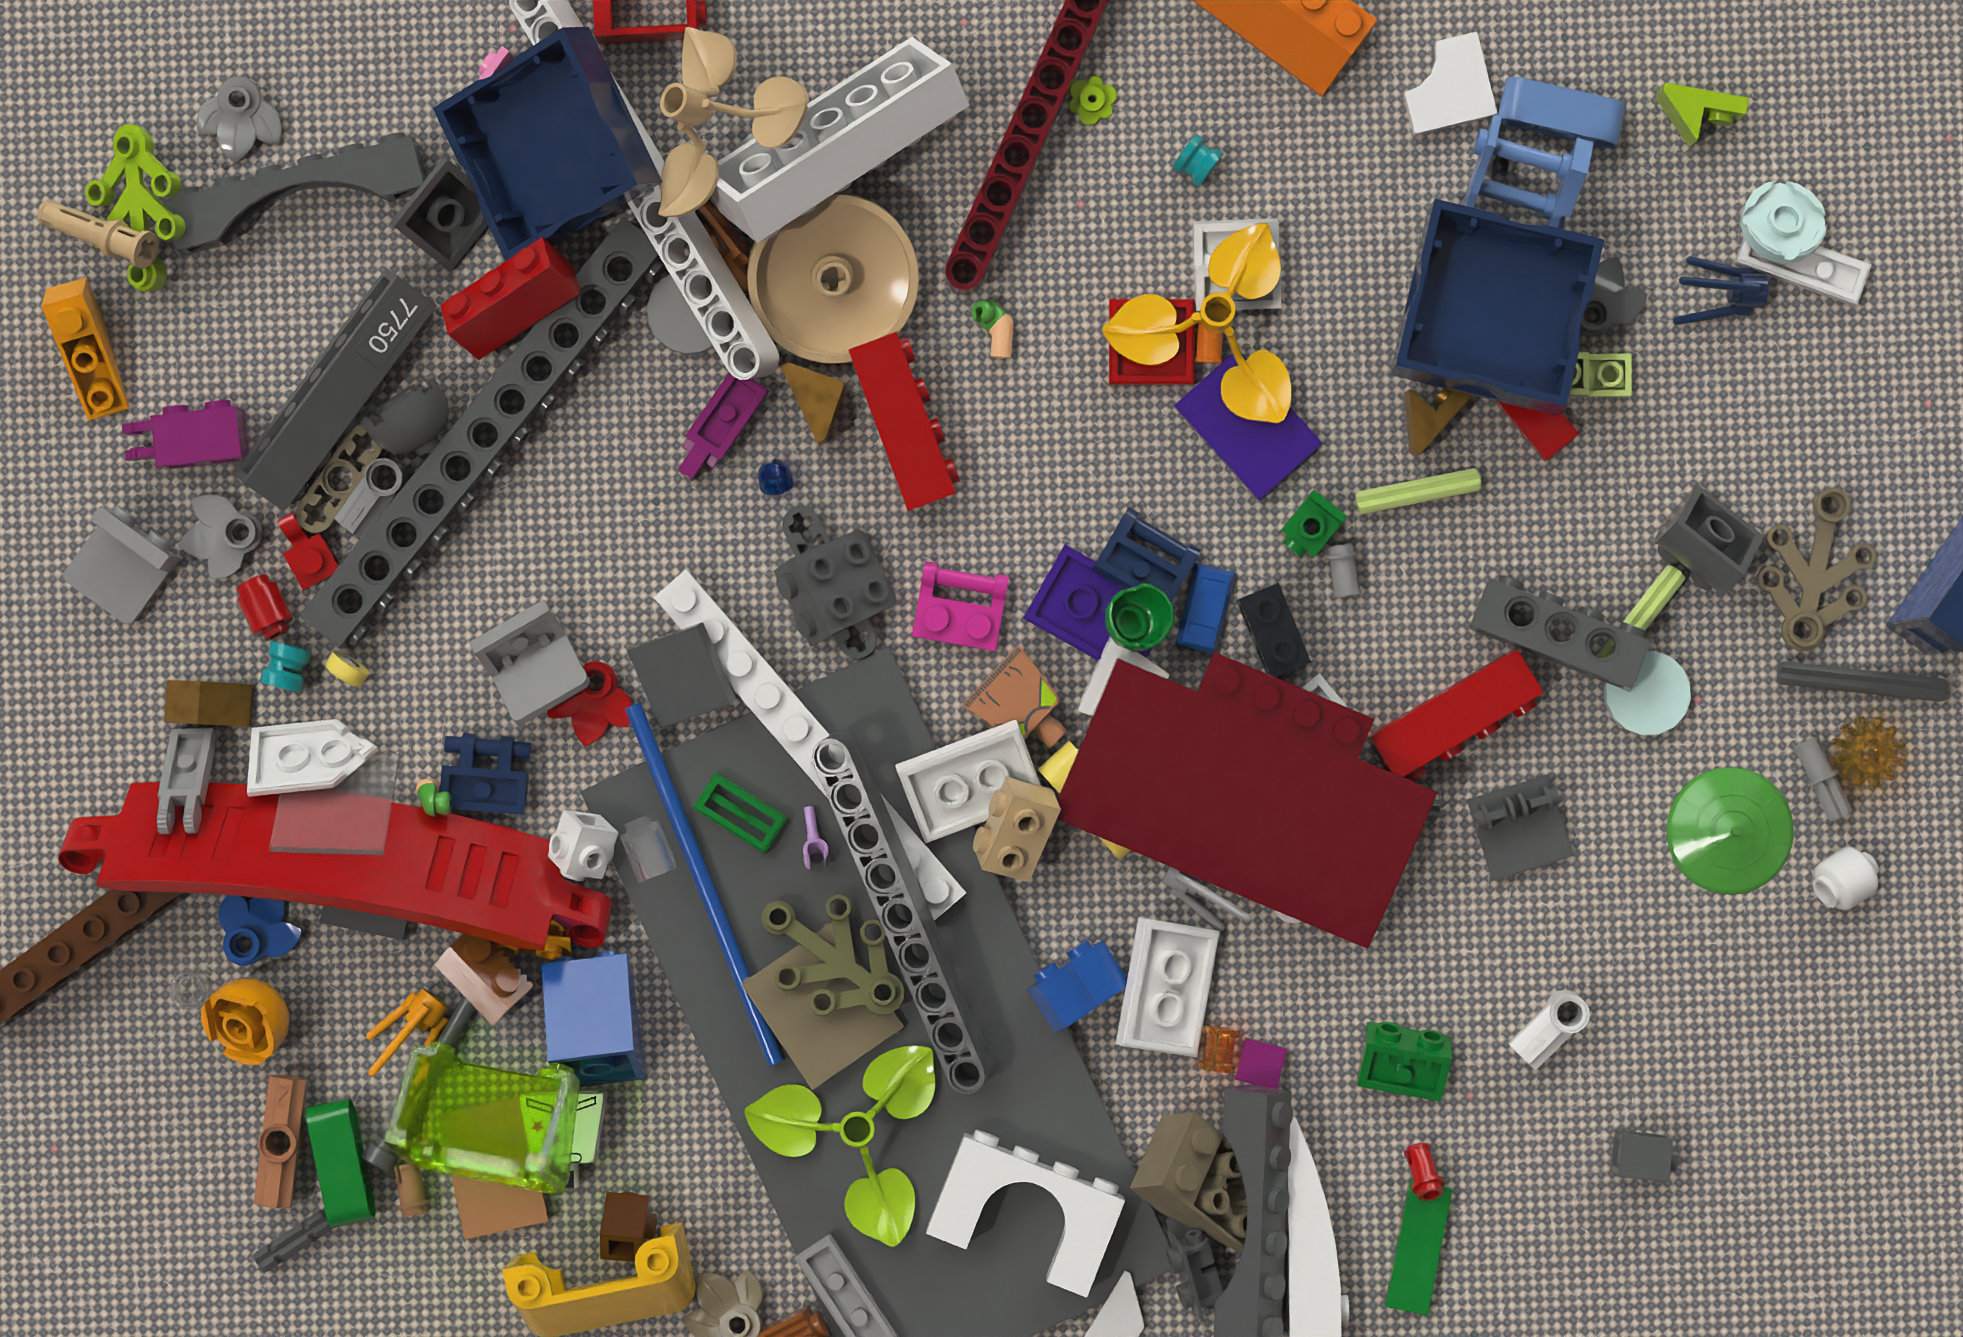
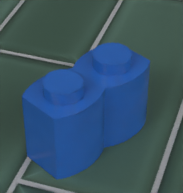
M1087 939L1066 953L1070 960L1058 968L1056 963L1052 962L1033 975L1036 983L1030 986L1027 991L1054 1033L1070 1026L1126 987L1127 977L1103 940L1091 945Z

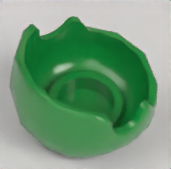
M1146 583L1119 591L1112 597L1104 612L1105 629L1115 644L1132 652L1145 651L1160 644L1167 637L1175 623L1174 606L1166 593Z

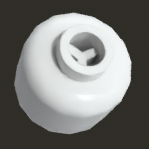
M1843 847L1815 867L1813 888L1818 898L1830 908L1836 907L1840 910H1850L1877 891V873L1879 868L1870 854L1866 852L1861 853L1852 847Z

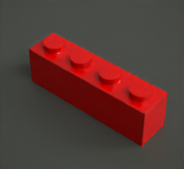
M897 332L848 349L907 511L956 494L953 484L960 482L952 458L943 460L938 444L946 441L938 419L929 420L923 404L931 400L923 378L914 380L909 363L915 362L916 359L908 338L905 337L899 340Z
M1512 649L1367 736V740L1385 770L1413 781L1428 772L1425 766L1426 763L1438 756L1442 762L1454 757L1465 749L1461 742L1475 734L1481 740L1500 729L1501 725L1498 720L1511 712L1518 718L1538 706L1535 698L1544 692L1519 650Z

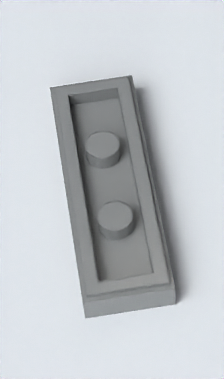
M831 1232L794 1256L846 1337H899Z

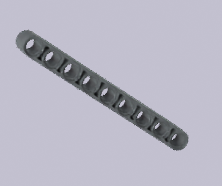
M833 732L815 746L812 754L814 767L948 1082L959 1093L973 1094L981 1089L993 1073L994 1062L861 746L855 736L849 732ZM830 744L837 745L842 749L845 756L844 763L832 760L828 752ZM846 784L854 785L859 789L862 796L860 803L853 802L847 797L845 792ZM863 824L871 825L876 829L879 836L878 842H871L864 837L862 833ZM879 864H886L893 869L895 881L890 882L882 878L879 873ZM896 904H904L911 910V921L903 920L897 915ZM918 943L926 947L929 953V960L917 958L913 953L912 944ZM929 983H936L942 986L946 993V999L941 1000L932 996L929 991ZM950 1022L958 1025L962 1030L963 1038L957 1039L950 1036L946 1031L945 1024ZM969 1062L974 1064L979 1070L980 1076L973 1078L965 1074L962 1063Z

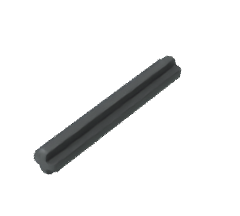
M1787 661L1780 662L1777 669V682L1782 685L1937 702L1945 701L1948 693V682L1942 678Z

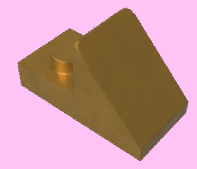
M1443 388L1433 399V402L1438 406L1434 410L1411 389L1405 392L1409 453L1415 458L1419 456L1472 395Z

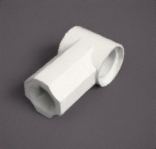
M1557 991L1550 996L1546 1006L1508 1043L1536 1071L1573 1033H1577L1585 1028L1589 1021V1008L1585 1001L1573 991ZM1568 1001L1577 1003L1578 1013L1573 1020L1568 1022L1558 1020L1557 1011L1561 1004Z

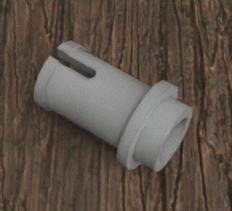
M1352 543L1327 547L1328 556H1324L1325 561L1329 560L1335 592L1334 598L1362 593L1354 556L1358 555V551H1353Z

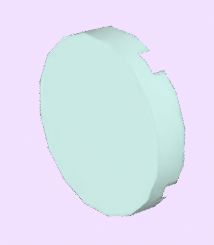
M1776 181L1767 182L1752 192L1741 210L1740 226L1744 238L1756 253L1770 261L1785 264L1802 261L1815 252L1826 235L1827 225L1825 226L1823 205L1810 190L1798 183L1787 181L1785 184H1774Z
M1647 651L1631 692L1605 683V705L1611 718L1625 730L1638 735H1659L1674 728L1685 716L1691 700L1690 682L1683 667L1672 657L1657 651Z

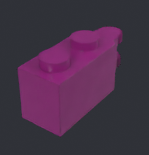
M230 400L205 402L204 410L189 411L188 405L167 406L162 408V415L150 416L151 420L121 424L122 434L138 436L144 433H152L154 447L130 448V450L124 451L125 460L155 459L156 467L164 470L243 461L249 453L244 409L231 406Z

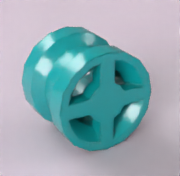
M1196 133L1180 153L1172 169L1177 173L1185 172L1191 177L1192 184L1200 188L1224 153L1217 148L1210 149L1204 144L1203 138Z

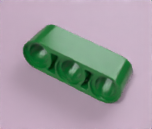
M346 1098L308 1106L306 1109L307 1126L329 1226L336 1228L374 1220L376 1213L367 1163L361 1156L364 1148L352 1099Z

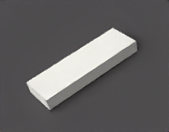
M1744 237L1734 262L1737 265L1851 306L1858 305L1871 268V264L1818 246L1813 254L1802 261L1787 264L1770 261L1756 253Z

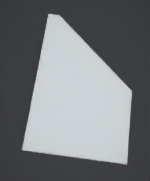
M1124 1271L1084 1337H1139L1145 1326L1129 1272Z

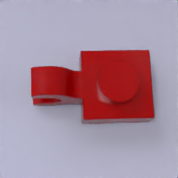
M290 513L277 521L284 535L293 546V548L282 554L302 590L306 591L329 578L340 564L324 535L318 533L310 538L307 531L298 523L296 513Z

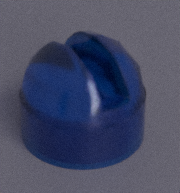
M775 458L770 464L764 462L758 470L760 490L766 495H780L793 487L794 482L788 464L782 460Z

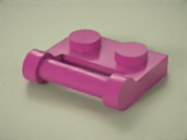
M925 561L912 637L996 652L1009 576L996 574V578L938 568V563ZM934 584L992 594L991 607L932 597Z

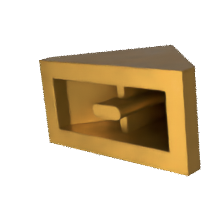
M789 362L781 365L780 367L818 445L826 444L847 387L846 383Z
M167 680L164 722L251 727L253 684Z

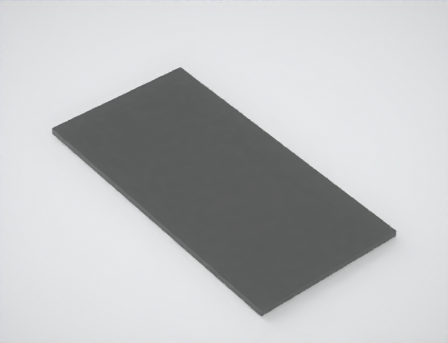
M890 647L794 691L793 693L829 734L845 731L855 736L880 793L925 844L895 765L936 750L937 747ZM751 711L661 753L750 975L753 976L799 945L788 935L773 936L764 929L761 915L763 909L773 901L788 903L795 912L796 920L816 933L826 923L832 922V919L826 913L825 905L827 900L836 894L844 895L851 903L849 924L854 953L865 969L871 974L868 945L862 941L860 929L868 920H880L831 804L824 793L759 718ZM646 761L580 791L589 812L601 815L619 832L614 845L612 861L795 1254L803 1251L831 1232L899 1337H1031L1105 1302L1124 1271L1131 1274L1135 1288L1172 1270L1166 1256V1250L1171 1247L1152 1206L1130 1189L1136 1172L1068 1027L1054 1033L1027 991L1030 986L1036 983L1033 975L1041 969L996 873L981 869L976 852L973 850V841L976 834L974 826L931 841L925 845L967 892L939 916L935 923L994 1062L993 1073L981 1089L973 1094H962L952 1088L886 936L883 944L888 972L897 976L904 987L903 1002L895 1011L904 1028L901 1029L900 1033L893 1034L823 1082L820 1088L811 1090L777 1038L776 1040L785 1060L768 1066ZM715 772L788 817L765 854L693 809L694 804ZM719 784L716 786L714 791L772 827L775 822L774 819ZM709 798L705 805L759 840L763 841L765 838V833ZM807 806H814L820 839L824 840L829 847V864L827 867L824 864V857L819 853L809 856L810 869H807L804 865L803 846L808 841L804 808ZM879 864V873L882 878L890 882L895 881V875L885 864ZM841 900L834 901L830 906L831 913L836 916L843 915L847 909L846 904ZM896 904L897 915L903 920L911 921V910L904 904ZM775 910L770 916V921L774 925H782L787 919L786 913L782 910ZM871 925L866 928L865 936L867 939L875 941L881 937L882 932L878 926ZM918 943L912 944L913 953L917 958L929 960V953L926 947ZM929 983V991L932 996L941 1000L946 999V993L942 986L936 983ZM886 985L878 986L885 999L888 1000L891 996L890 988ZM950 1022L945 1024L946 1031L950 1036L957 1039L963 1038L962 1030L958 1025ZM925 1046L933 1051L935 1092L932 1102L922 1114L910 1119L894 1118L887 1112L884 1106L872 1119L875 1132L872 1141L867 1145L876 1174L878 1175L889 1168L899 1169L908 1177L915 1193V1210L911 1226L903 1240L897 1246L890 1247L857 1230L851 1224L845 1212L844 1200L850 1185L858 1179L869 1178L860 1149L847 1146L842 1141L840 1132L816 1131V1145L809 1154L800 1157L782 1156L770 1150L755 1136L747 1122L744 1111L747 1106L756 1102L771 1090L782 1085L797 1084L810 1089L819 1099L822 1113L817 1123L841 1124L842 1119L847 1114L852 1112H863L866 1114L878 1102L865 1093L862 1085L864 1074L872 1061L880 1055L899 1047ZM969 1062L962 1063L965 1074L973 1078L980 1076L979 1070L974 1064ZM976 1129L999 1138L997 1145L1014 1151L1016 1145L1039 1154L1038 1162L1054 1167L1056 1161L1078 1169V1178L1094 1183L1095 1178L1098 1177L1119 1186L1117 1193L1124 1195L1125 1203L1087 1298L1051 1284L1046 1280V1274L1063 1234L1065 1216L1056 1197L1040 1185L1029 1182H1015L995 1191L982 1208L967 1249L926 1234L928 1223L964 1133L974 1135ZM808 1280L834 1337H846Z

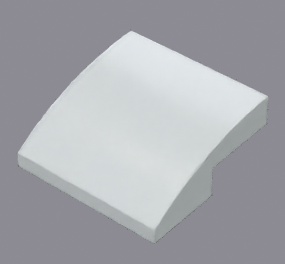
M1277 218L1193 221L1196 311H1200L1203 300L1209 294L1215 292L1223 293L1228 290V288L1216 286L1209 278L1208 265L1215 248L1228 236L1242 228L1267 223L1279 254V220ZM1281 272L1276 287L1268 295L1260 299L1247 300L1235 292L1231 298L1235 304V310L1281 308Z

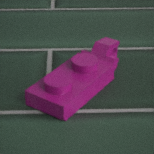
M729 372L685 435L687 439L683 443L682 448L689 453L677 470L689 480L694 481L705 464L714 469L718 462L722 461L768 395L769 390L753 379L739 380Z

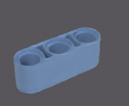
M1508 77L1505 81L1498 115L1502 116L1501 123L1507 126L1575 142L1577 138L1594 142L1593 146L1616 148L1626 104L1616 99L1520 77Z

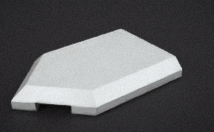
M337 719L253 727L247 784L248 797L334 788L378 752V748L367 739H360L351 733L349 728Z

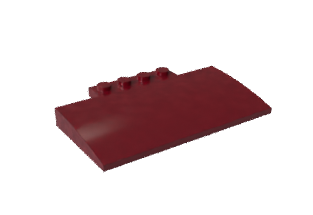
M1213 652L1197 691L1116 658L1057 798L1061 808L1057 820L1368 949L1438 792L1358 758L1374 718L1219 653Z

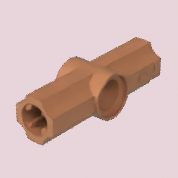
M290 1075L269 1076L263 1131L258 1138L260 1156L254 1204L269 1208H292L299 1151L304 1143L302 1126L308 1079ZM280 1130L288 1135L290 1147L287 1152H280L274 1148L272 1135L275 1131Z

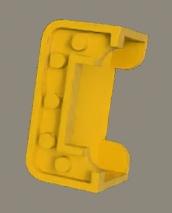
M683 1222L661 1226L660 1237L650 1239L640 1246L635 1256L636 1275L566 1289L562 1268L551 1269L544 1266L538 1259L537 1251L516 1255L502 1270L509 1299L529 1329L540 1337H557L679 1312L692 1302L695 1295V1280Z

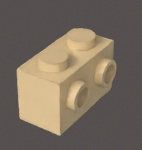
M1005 777L1000 791L996 790L990 799L989 817L984 827L978 828L973 841V850L976 852L982 870L1030 882L1061 811L1053 789Z

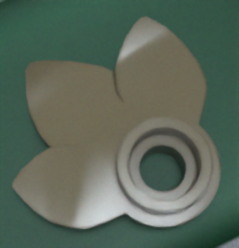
M746 1270L732 1283L717 1274H701L697 1284V1299L701 1308L691 1312L684 1318V1323L691 1334L695 1337H758L762 1329V1321L758 1309L763 1299V1290L755 1275L751 1271ZM741 1317L745 1321V1329L742 1333L738 1334L733 1329V1323L737 1318Z

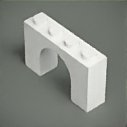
M977 1129L974 1135L964 1133L928 1223L926 1234L967 1249L982 1208L995 1191L1015 1182H1029L1040 1185L1056 1197L1065 1216L1063 1234L1046 1274V1280L1051 1284L1087 1298L1125 1203L1124 1195L1117 1193L1119 1186L1098 1177L1095 1178L1094 1183L1078 1178V1169L1056 1161L1054 1167L1038 1162L1039 1154L1016 1145L1014 1151L997 1145L999 1138Z

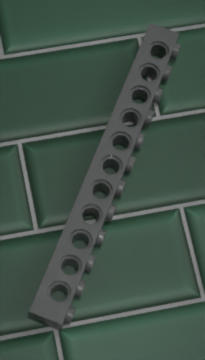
M625 217L621 218L576 274L581 293L534 325L299 614L302 619L338 648L347 649L350 644L356 647L366 637L371 629L367 625L368 621L377 611L383 614L392 605L398 595L394 592V589L403 578L409 581L418 573L425 562L420 557L430 545L436 548L443 542L451 531V527L447 524L455 514L459 512L463 515L469 510L478 498V494L474 491L484 479L490 482L500 472L505 464V461L501 458L511 446L518 448L526 440L532 431V428L528 425L538 412L545 415L552 408L559 397L555 393L565 379L572 382L586 364L582 360L592 346L598 349L604 344L613 331L609 327L611 322L619 313L622 316L628 314L639 299V296L636 294L637 290L646 280L652 283L663 271L665 265L646 234ZM619 261H628L633 267L631 276L622 282L613 280L611 278L613 265ZM592 294H602L606 300L603 311L596 315L587 314L584 310V303L587 297ZM568 326L577 328L579 338L576 344L570 348L560 347L557 342L559 332ZM541 359L549 360L552 366L550 376L543 381L533 380L530 373L532 365ZM514 392L522 393L525 399L523 409L517 414H507L504 409L505 398ZM493 425L498 432L496 442L487 448L480 447L477 442L479 430L484 426ZM466 458L471 466L470 474L464 480L455 481L450 474L451 465L457 459ZM439 491L444 499L443 507L435 514H428L424 509V499L430 492ZM412 524L416 529V540L411 546L403 548L397 541V532L403 525ZM384 557L389 563L390 570L384 579L376 581L370 574V566L376 558ZM357 590L362 596V606L356 613L349 614L344 609L343 599L348 592Z

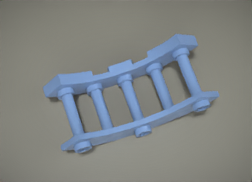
M1494 114L1488 130L1480 128L1473 148V154L1478 155L1462 205L1474 208L1477 196L1481 195L1540 212L1541 217L1547 219L1545 225L1562 229L1566 217H1571L1588 174L1594 142L1577 138L1571 154L1563 152L1562 156L1498 138L1502 116ZM1492 155L1556 173V178L1561 179L1556 194L1548 192L1544 196L1485 179L1484 176Z

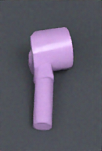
M807 806L804 808L808 841L803 846L804 865L807 869H810L809 856L819 853L824 857V864L827 867L829 864V847L824 840L820 839L814 806Z

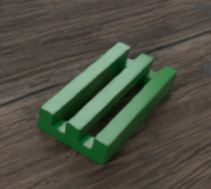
M717 772L713 774L693 806L694 810L764 854L788 819L784 814ZM719 784L774 819L775 822L772 827L714 791L716 786ZM710 798L765 833L766 836L763 841L707 807L705 804Z

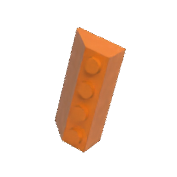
M1192 0L1320 97L1325 94L1377 22L1376 18L1352 0Z

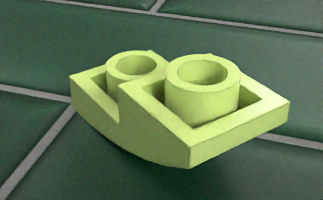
M1578 353L1569 397L1630 398L1632 396L1631 353Z

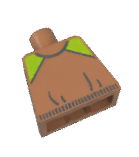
M1019 645L962 704L966 709L993 727L1016 720L1023 739L1032 732L1049 749L1067 731L1049 713L1059 703L1060 698Z

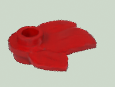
M599 661L588 662L583 665V668L589 679L595 674L603 677L604 686L601 690L594 691L588 685L584 690L547 710L549 718L571 717L575 734L584 746H588L601 738L607 730L609 723L625 728L629 727L630 724L625 708L632 706L631 700L624 691L617 687L618 680L614 670L608 664Z

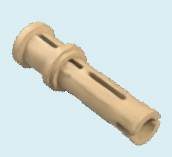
M51 199L43 201L37 211V219L40 220L38 222L40 225L99 246L104 255L111 258L121 256L130 260L131 264L137 268H147L157 256L159 240L157 235L151 231L144 230L139 232L133 230L126 222L119 219L103 221L92 215L66 207Z

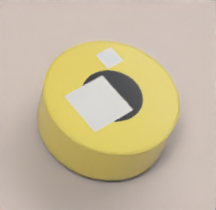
M333 650L325 663L326 668L333 675L355 687L362 686L370 674L369 670L360 662L337 650Z

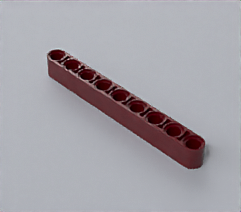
M1065 0L946 263V282L955 293L961 295L972 294L982 285L1110 0H1097L1099 5L1090 12L1078 9L1075 0ZM1071 32L1079 36L1081 45L1075 50L1068 51L1059 46L1057 39L1063 33ZM1047 71H1056L1061 74L1064 83L1059 88L1051 90L1041 84L1040 77ZM1037 109L1044 113L1046 122L1039 128H1030L1025 125L1022 117L1028 110ZM1022 148L1029 155L1027 163L1022 167L1009 165L1005 160V154L1010 149ZM996 186L1007 188L1011 193V200L1004 206L993 205L987 198V194L992 188ZM977 225H987L994 232V237L988 244L978 245L970 238L971 230ZM962 263L972 265L977 272L974 280L967 284L958 283L952 276L954 268Z

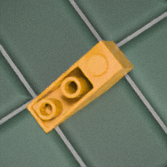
M84 277L47 288L41 307L88 421L129 409L104 319L88 278Z

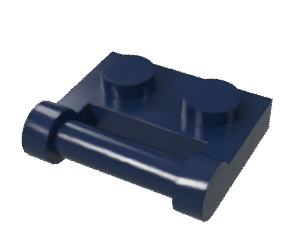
M1128 507L1093 566L1092 571L1123 589L1135 587L1142 583L1151 584L1165 592L1172 603L1202 549L1192 543L1189 546L1183 544L1137 517L1139 512ZM1128 532H1131L1180 561L1178 566L1128 539L1126 535Z

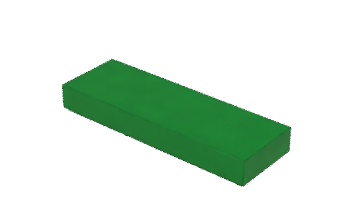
M1409 1179L1384 1305L1388 1308L1428 1316L1453 1189L1444 1186L1442 1188L1443 1194L1440 1197L1430 1201H1421L1417 1195L1412 1193L1411 1185L1414 1182Z

